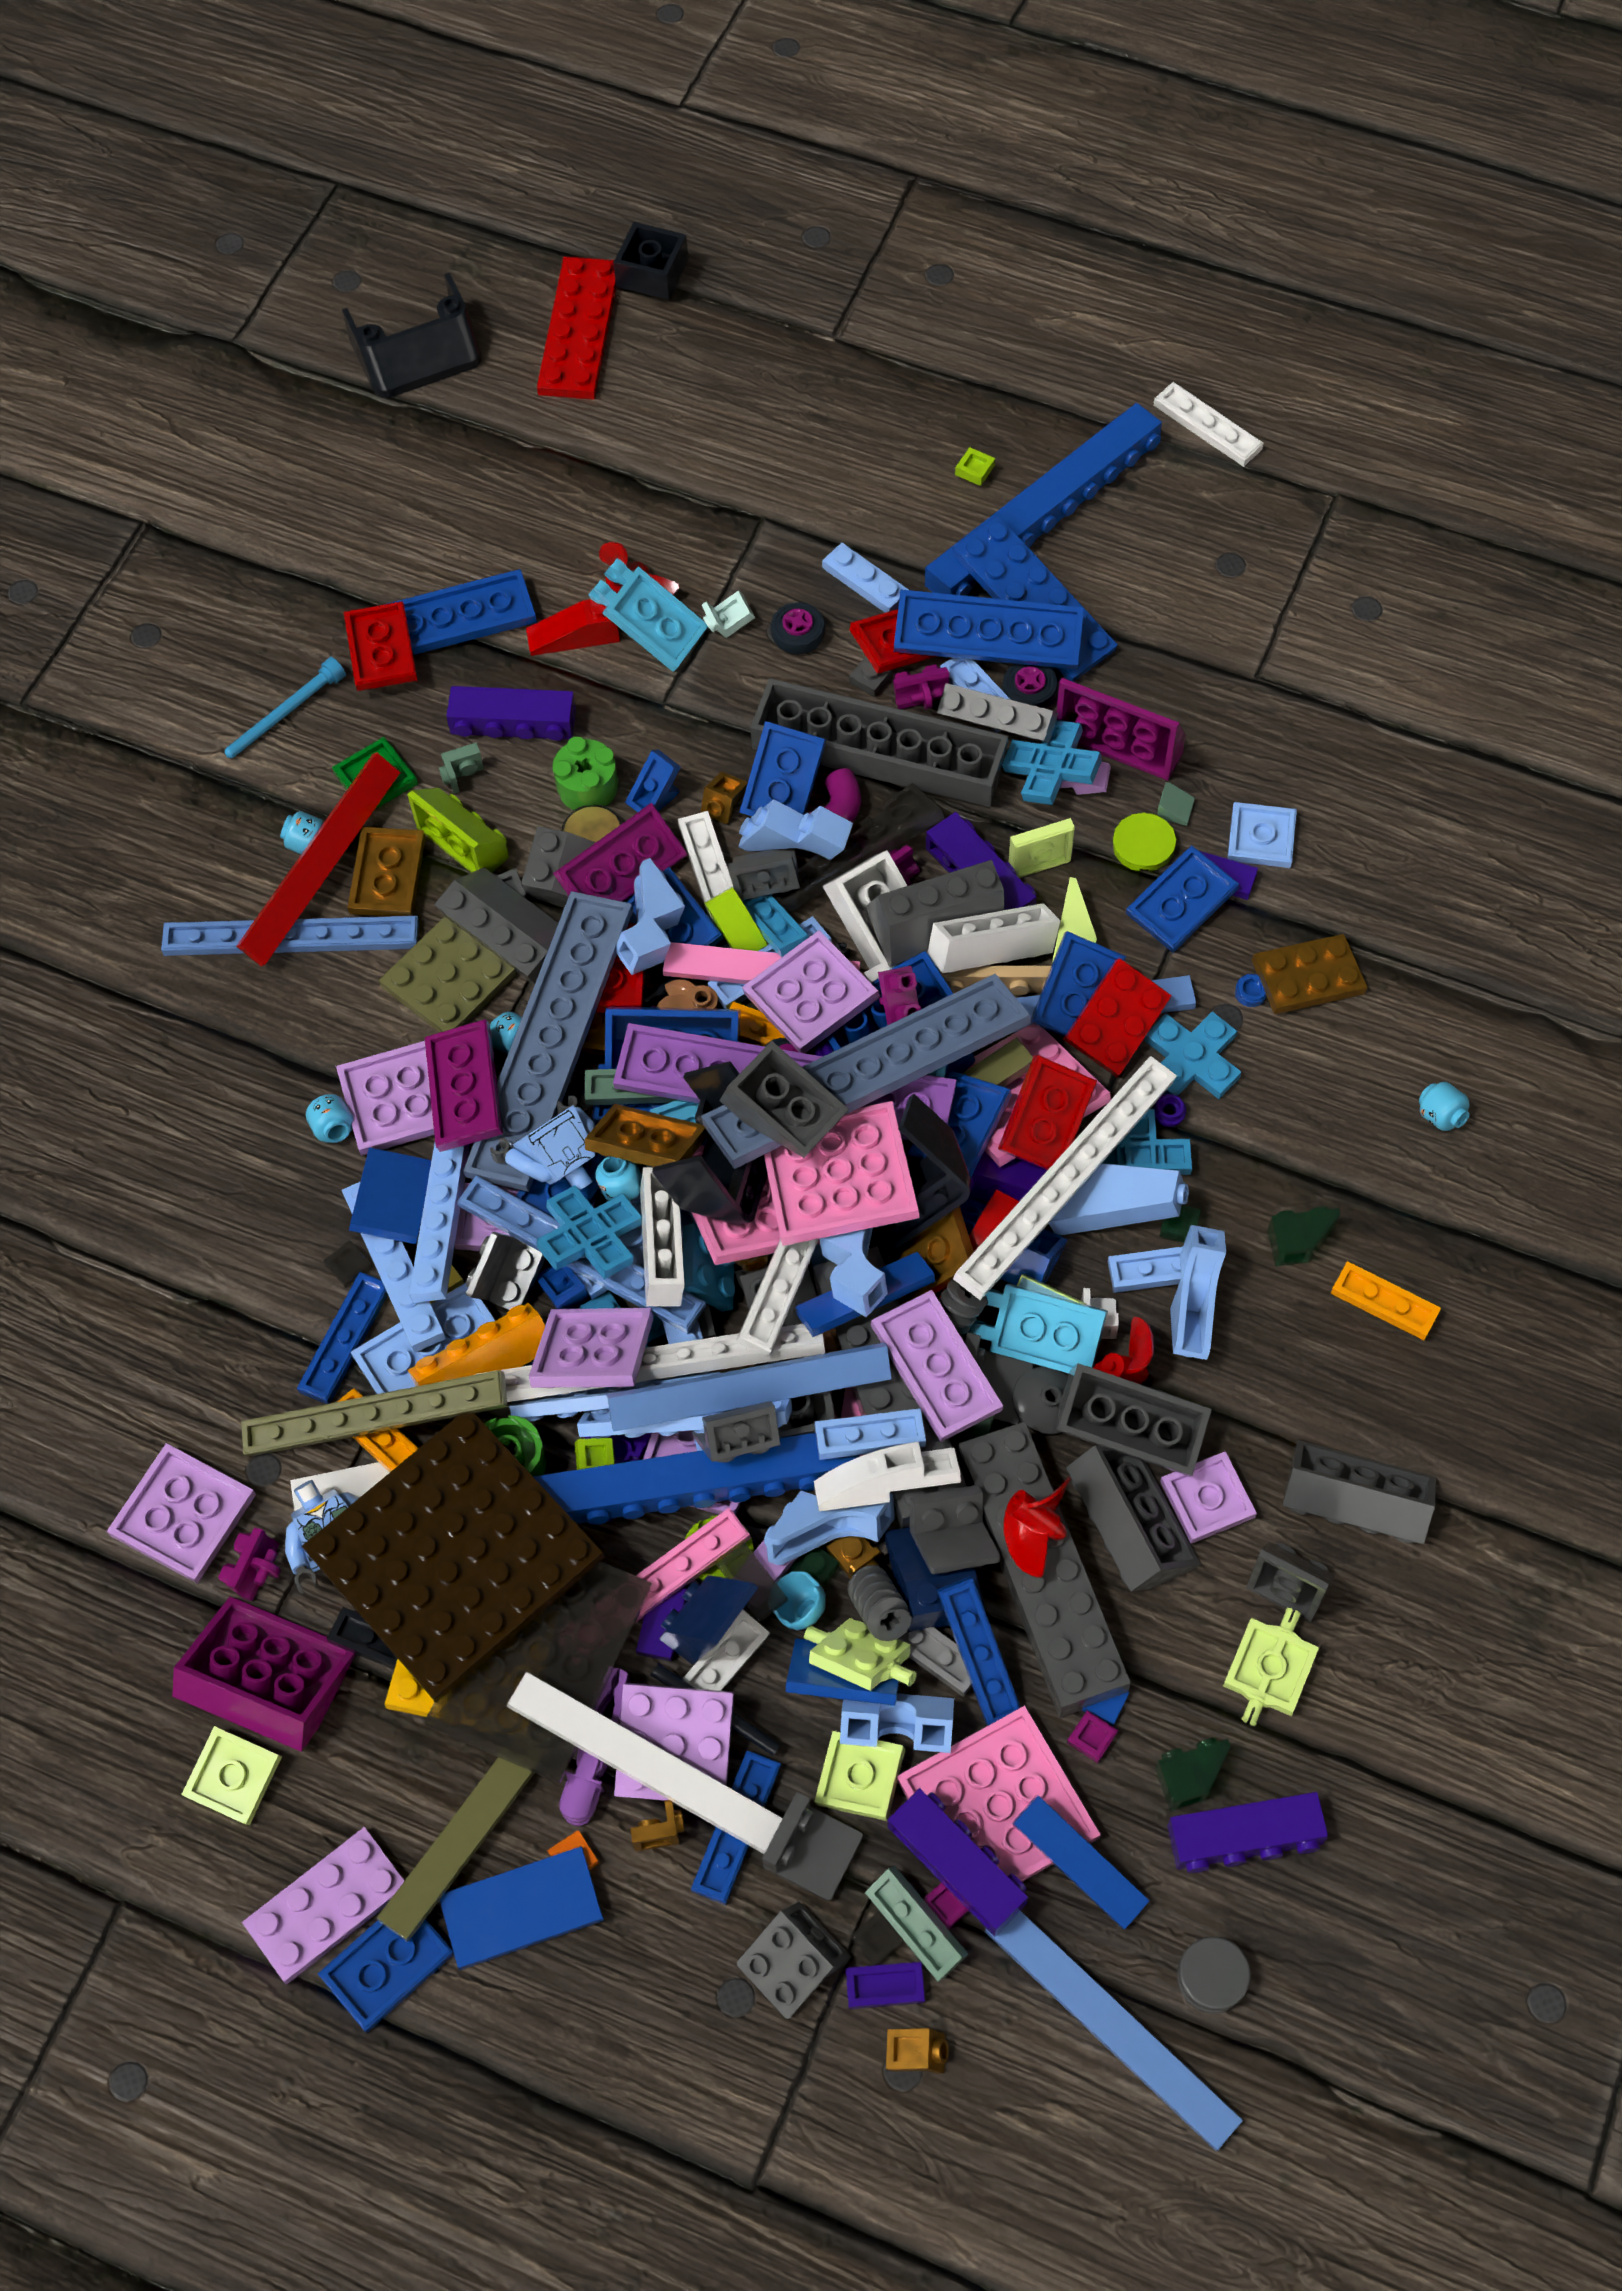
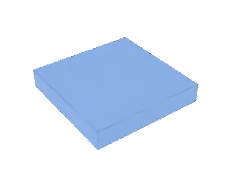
M1234 802L1227 859L1241 863L1291 868L1297 809Z

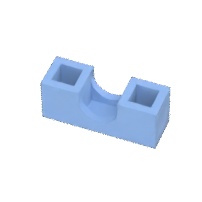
M897 1694L895 1706L843 1699L840 1744L877 1747L879 1737L885 1734L896 1733L910 1737L914 1742V1750L951 1753L954 1698Z

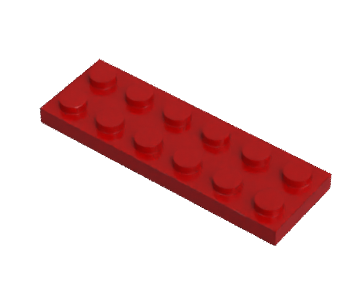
M563 257L537 383L538 395L595 400L616 292L614 260Z

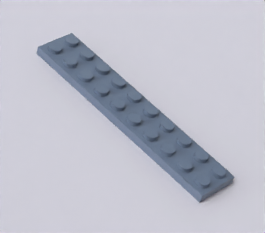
M573 891L570 892L497 1082L503 1134L474 1142L463 1170L465 1177L474 1179L475 1176H479L493 1184L529 1192L534 1178L519 1172L507 1163L500 1164L494 1162L490 1148L492 1147L496 1151L504 1150L500 1147L499 1139L506 1138L509 1141L510 1149H515L514 1143L557 1116V1101H561L562 1104L616 959L617 942L621 932L627 929L633 913L631 903Z
M993 974L802 1068L849 1109L846 1113L848 1114L1031 1024L1030 1014L1000 978ZM725 1105L701 1116L704 1127L734 1169L782 1146L745 1124Z

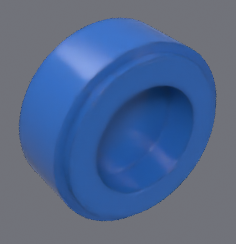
M1246 974L1238 980L1235 988V997L1242 1005L1257 1007L1265 1002L1267 998L1266 992L1257 974Z

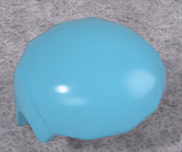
M792 1571L781 1577L772 1588L769 1607L779 1621L789 1629H806L815 1624L825 1611L826 1594L821 1585L806 1572Z

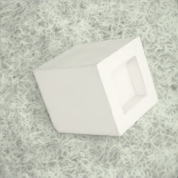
M1083 1288L1081 1301L1085 1302V1305L1108 1311L1101 1339H1116L1118 1331L1116 1300L1114 1298H1090V1288Z

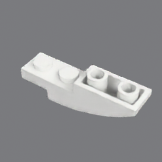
M913 1442L877 1450L850 1460L815 1480L814 1488L818 1510L826 1511L890 1502V1492L961 1483V1476L955 1448L921 1452L919 1442Z

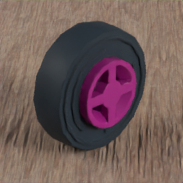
M794 602L779 608L773 615L771 622L772 638L775 644L783 651L792 654L808 653L816 649L823 641L825 623L822 614L816 607L808 603Z
M1014 664L1009 667L1003 677L1002 691L1011 700L1047 708L1056 697L1057 679L1050 667Z

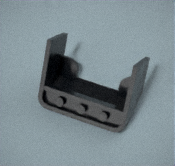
M450 273L444 274L448 297L441 299L437 304L439 318L410 329L386 336L384 330L375 324H367L357 328L348 308L342 309L349 341L373 392L378 397L391 398L474 369L481 363L480 347L465 302Z
M731 1061L684 1073V1080L700 1100L695 1114L697 1124L703 1125L702 1115L724 1105L720 1102V1099L727 1086L739 1075ZM708 1131L702 1157L696 1156L654 1166L652 1173L672 1197L675 1204L682 1210L735 1225L749 1223L754 1220L768 1174L764 1155L734 1169Z
M915 1094L911 1095L908 1099L898 1130L926 1155L925 1158L909 1168L920 1218L873 1227L869 1249L878 1246L881 1254H889L966 1202L972 1188V1181L953 1129Z

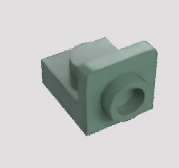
M477 743L441 753L444 766L438 767L444 785L450 784L453 794L460 792L456 778L470 776L484 769Z

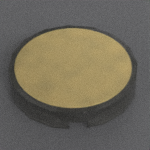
M587 805L572 811L564 820L561 831L597 842L621 825L622 821L615 811L606 806Z

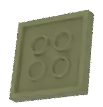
M444 916L378 981L380 987L440 1033L466 1025L516 976L513 967Z

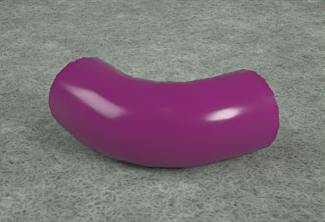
M848 768L838 769L829 774L825 779V785L831 800L824 808L853 823L857 819L862 802L860 787L853 770Z

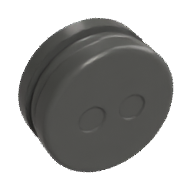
M1205 1937L1191 1944L1184 1952L1177 1969L1178 1986L1185 2000L1197 2010L1209 2014L1224 2013L1238 2005L1248 1990L1251 1978L1250 1966L1245 1954L1233 1942L1221 1937Z

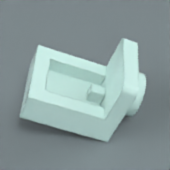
M739 591L716 607H712L707 601L702 604L706 613L703 617L706 625L712 632L717 630L725 638L755 618L744 595Z

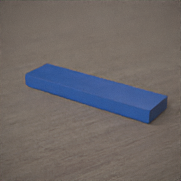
M918 1252L879 1268L880 1271L885 1273L888 1294L874 1309L935 1282L934 1272ZM832 1290L796 1306L797 1316L812 1337L861 1316L860 1313L834 1299Z
M359 1272L297 1387L300 1394L325 1404L331 1403L354 1360L351 1351L362 1345L388 1296L382 1280Z
M969 1576L937 1589L985 1723L989 1726L1018 1710L1020 1705L973 1578Z
M747 1750L731 1789L765 1808L781 1769V1763ZM716 1827L691 1887V1892L726 1905L750 1846Z
M1036 1795L1011 1823L1122 1929H1126L1149 1902L1134 1885L1039 1795Z

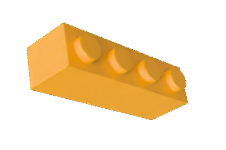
M529 1302L525 1305L515 1306L502 1318L494 1322H487L466 1338L452 1341L441 1352L420 1359L414 1367L408 1369V1372L415 1386L472 1376L477 1373L522 1367L535 1359L545 1324L540 1314Z

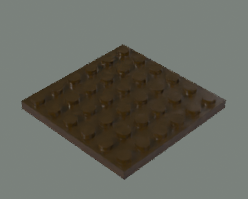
M475 1413L458 1415L302 1545L304 1551L435 1703L440 1701L605 1558L597 1545Z

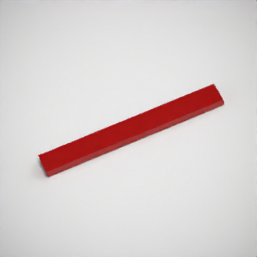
M378 752L371 755L236 947L258 965H266L400 774Z

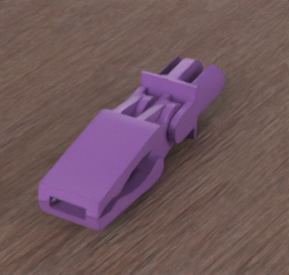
M609 1668L590 1708L603 1715L605 1709L614 1700L615 1704L611 1720L620 1725L623 1684L631 1682L627 1672L620 1668ZM578 1748L576 1773L566 1772L567 1781L559 1803L563 1817L573 1826H583L593 1816L600 1794L605 1791L602 1782L598 1780L603 1776L608 1764Z

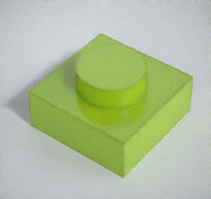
M969 447L955 467V475L982 486L995 467V458Z
M612 1438L577 1439L574 1443L577 1470L614 1464Z

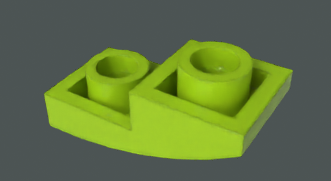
M733 887L704 903L716 926L723 933L731 948L758 951L767 946L756 923Z

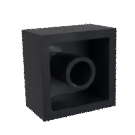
M633 221L613 262L616 287L669 300L689 259L687 235Z

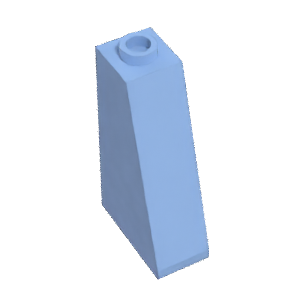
M1101 1164L1049 1222V1225L1055 1234L1067 1235L1179 1217L1182 1204L1185 1205L1187 1203L1189 1188L1184 1183L1180 1172L1176 1170Z

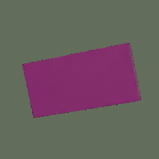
M650 803L559 868L553 875L568 896L573 891L624 902L635 894L634 881L640 874L639 868L642 861L651 858L656 867L664 871L686 857L688 853L655 806Z
M484 1019L424 1037L435 1145L439 1152L502 1135L503 1129L492 1036L488 1021Z

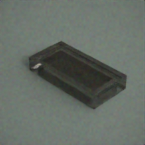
M745 1542L716 1564L726 1578L752 1582L759 1587L746 1604L759 1622L763 1621L788 1601L787 1596Z

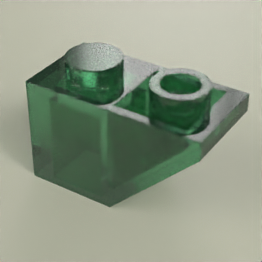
M1321 1206L1315 1207L1308 1212L1299 1213L1286 1210L1271 1216L1268 1235L1275 1267L1309 1263L1336 1228L1340 1216L1339 1208L1328 1209V1207Z
M1216 1737L1209 1738L1197 1743V1749L1183 1753L1182 1748H1178L1161 1755L1162 1759L1158 1760L1155 1771L1170 1812L1206 1800L1231 1747L1229 1739L1218 1742Z

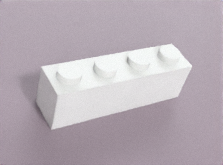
M1043 903L933 923L927 954L942 973H953L964 969L1050 954L1054 951L1060 920Z
M643 1167L640 1199L646 1306H681L684 1290L680 1207L675 1204L672 1197L652 1173L653 1167Z

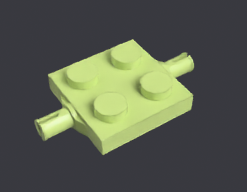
M1286 1608L1280 1626L1267 1625L1253 1618L1250 1619L1223 1687L1242 1694L1249 1700L1244 1715L1241 1718L1242 1721L1247 1723L1251 1712L1254 1711L1249 1725L1256 1726L1263 1707L1273 1708L1292 1716L1319 1647L1302 1640L1293 1632L1301 1613L1295 1610L1292 1620L1289 1622L1293 1611L1292 1608Z
M849 1618L836 1630L828 1633L811 1625L807 1627L804 1633L805 1640L818 1644L810 1650V1664L869 1691L880 1682L892 1678L907 1684V1686H911L915 1682L917 1673L900 1666L910 1657L911 1645L899 1639L891 1641L879 1640L873 1637L868 1627L861 1621Z

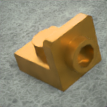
M721 771L704 787L700 812L708 811L710 818L727 824L731 820L733 806L744 796L748 782Z
M840 1537L827 1546V1552L850 1579L854 1573L868 1565L880 1566L881 1551L877 1546L873 1548L863 1537Z
M664 1800L667 1822L661 1823L660 1819H647L639 1822V1827L630 1828L635 1852L678 1845V1832L685 1831L682 1810H674L673 1802Z
M930 2028L887 2029L886 2070L893 2072L930 2071L936 2074L944 2073L945 2063L949 2056L945 2034Z

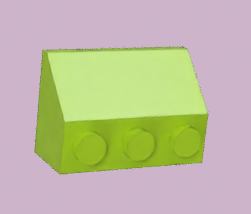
M440 788L411 790L407 794L416 828L424 830L425 836L471 873L483 867L493 873L509 858L506 846L507 840L504 835L497 829L492 831L487 827L484 820L476 812L472 811L470 813L455 795H448Z

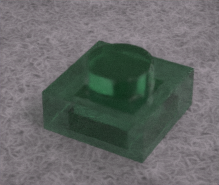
M1182 1205L1179 1217L1163 1219L1159 1237L1185 1243L1190 1226H1197L1201 1209Z
M817 1547L799 1556L791 1565L789 1571L806 1572L823 1588L839 1567V1561L820 1547Z

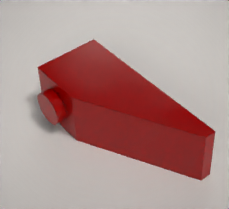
M591 599L582 600L526 628L530 656L620 642L618 626L602 614L606 608L605 605L598 604Z

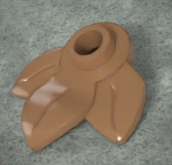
M678 979L665 984V989L669 996L664 997L657 1005L660 1008L716 1009L718 1006V996L715 990L709 986H695L688 980ZM700 997L707 998L705 1002L696 1001Z

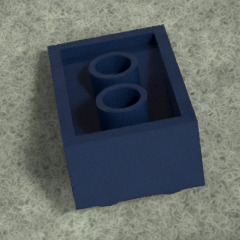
M910 1527L889 1530L883 1534L897 1590L908 1605V1611L912 1617L911 1625L907 1630L908 1633L930 1627L950 1626L937 1589L969 1576L973 1578L981 1602L984 1605L974 1567L954 1570L948 1573L931 1574L910 1533Z
M710 1575L705 1577L700 1584L694 1580L682 1595L686 1602L679 1612L673 1608L660 1626L665 1631L659 1639L690 1664L694 1665L718 1644L759 1587L752 1582Z

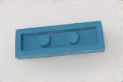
M771 894L755 899L742 900L764 939L781 958L809 938L808 934Z

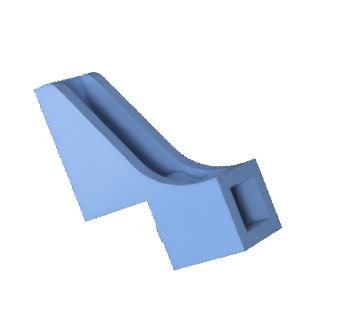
M773 799L764 808L759 807L754 816L751 818L747 817L744 820L739 831L742 838L738 847L749 852L798 848L814 852L831 860L844 850L853 823L822 806H819L810 814L806 813L803 815Z
M651 858L642 861L639 868L640 874L634 881L637 924L621 932L616 945V954L631 975L664 962L671 945L668 935L664 930L678 925L685 907L681 896L674 892L667 882L663 871L656 867Z
M1195 1225L1190 1226L1180 1254L1181 1280L1170 1307L1173 1354L1207 1360L1209 1356L1217 1283L1226 1255L1224 1231Z
M873 1228L820 1238L823 1257L837 1264L830 1276L833 1298L867 1317L888 1294L885 1273L874 1267L867 1260Z
M801 1490L792 1502L787 1503L780 1519L775 1525H771L765 1534L764 1544L767 1546L768 1562L775 1565H783L840 1537H863L878 1542L895 1519L893 1494L890 1493V1502L819 1511L816 1495Z

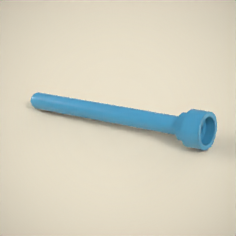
M329 657L324 661L316 677L225 749L226 757H236L324 685H331L333 682L337 684L346 676V672L340 663L333 657Z

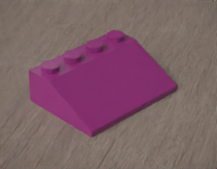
M1061 678L1059 682L1058 716L1056 720L1081 723L1083 732L1077 746L1090 751L1100 752L1105 757L1169 781L1184 749L1186 734L1179 722Z
M229 1597L174 1666L172 1697L302 1752L324 1719L356 1654L328 1643L327 1637Z

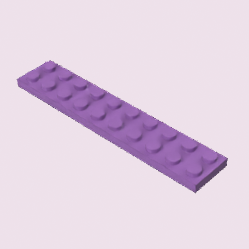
M628 1023L613 1085L615 1089L700 1103L699 1098L684 1080V1073L731 1061L740 1074L765 1046ZM783 1050L801 1067L823 1057ZM925 1075L862 1107L892 1101L899 1127L908 1099L911 1095L915 1094L948 1124L957 1085L956 1079ZM900 1132L901 1139L909 1140L903 1133Z

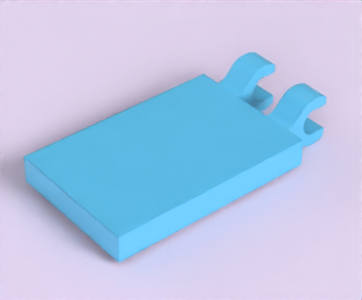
M616 559L604 575L612 582L622 584L621 589L616 593L606 582L600 580L588 594L589 598L598 604L605 605L606 608L602 612L603 615L674 672L708 626L705 621L639 566L632 572L621 560Z
M1011 1284L1005 1285L1004 1293L992 1288L986 1294L987 1305L1000 1308L996 1326L976 1320L970 1327L969 1333L981 1335V1339L992 1341L989 1352L1069 1373L1077 1363L1091 1368L1094 1367L1108 1313L1107 1310Z

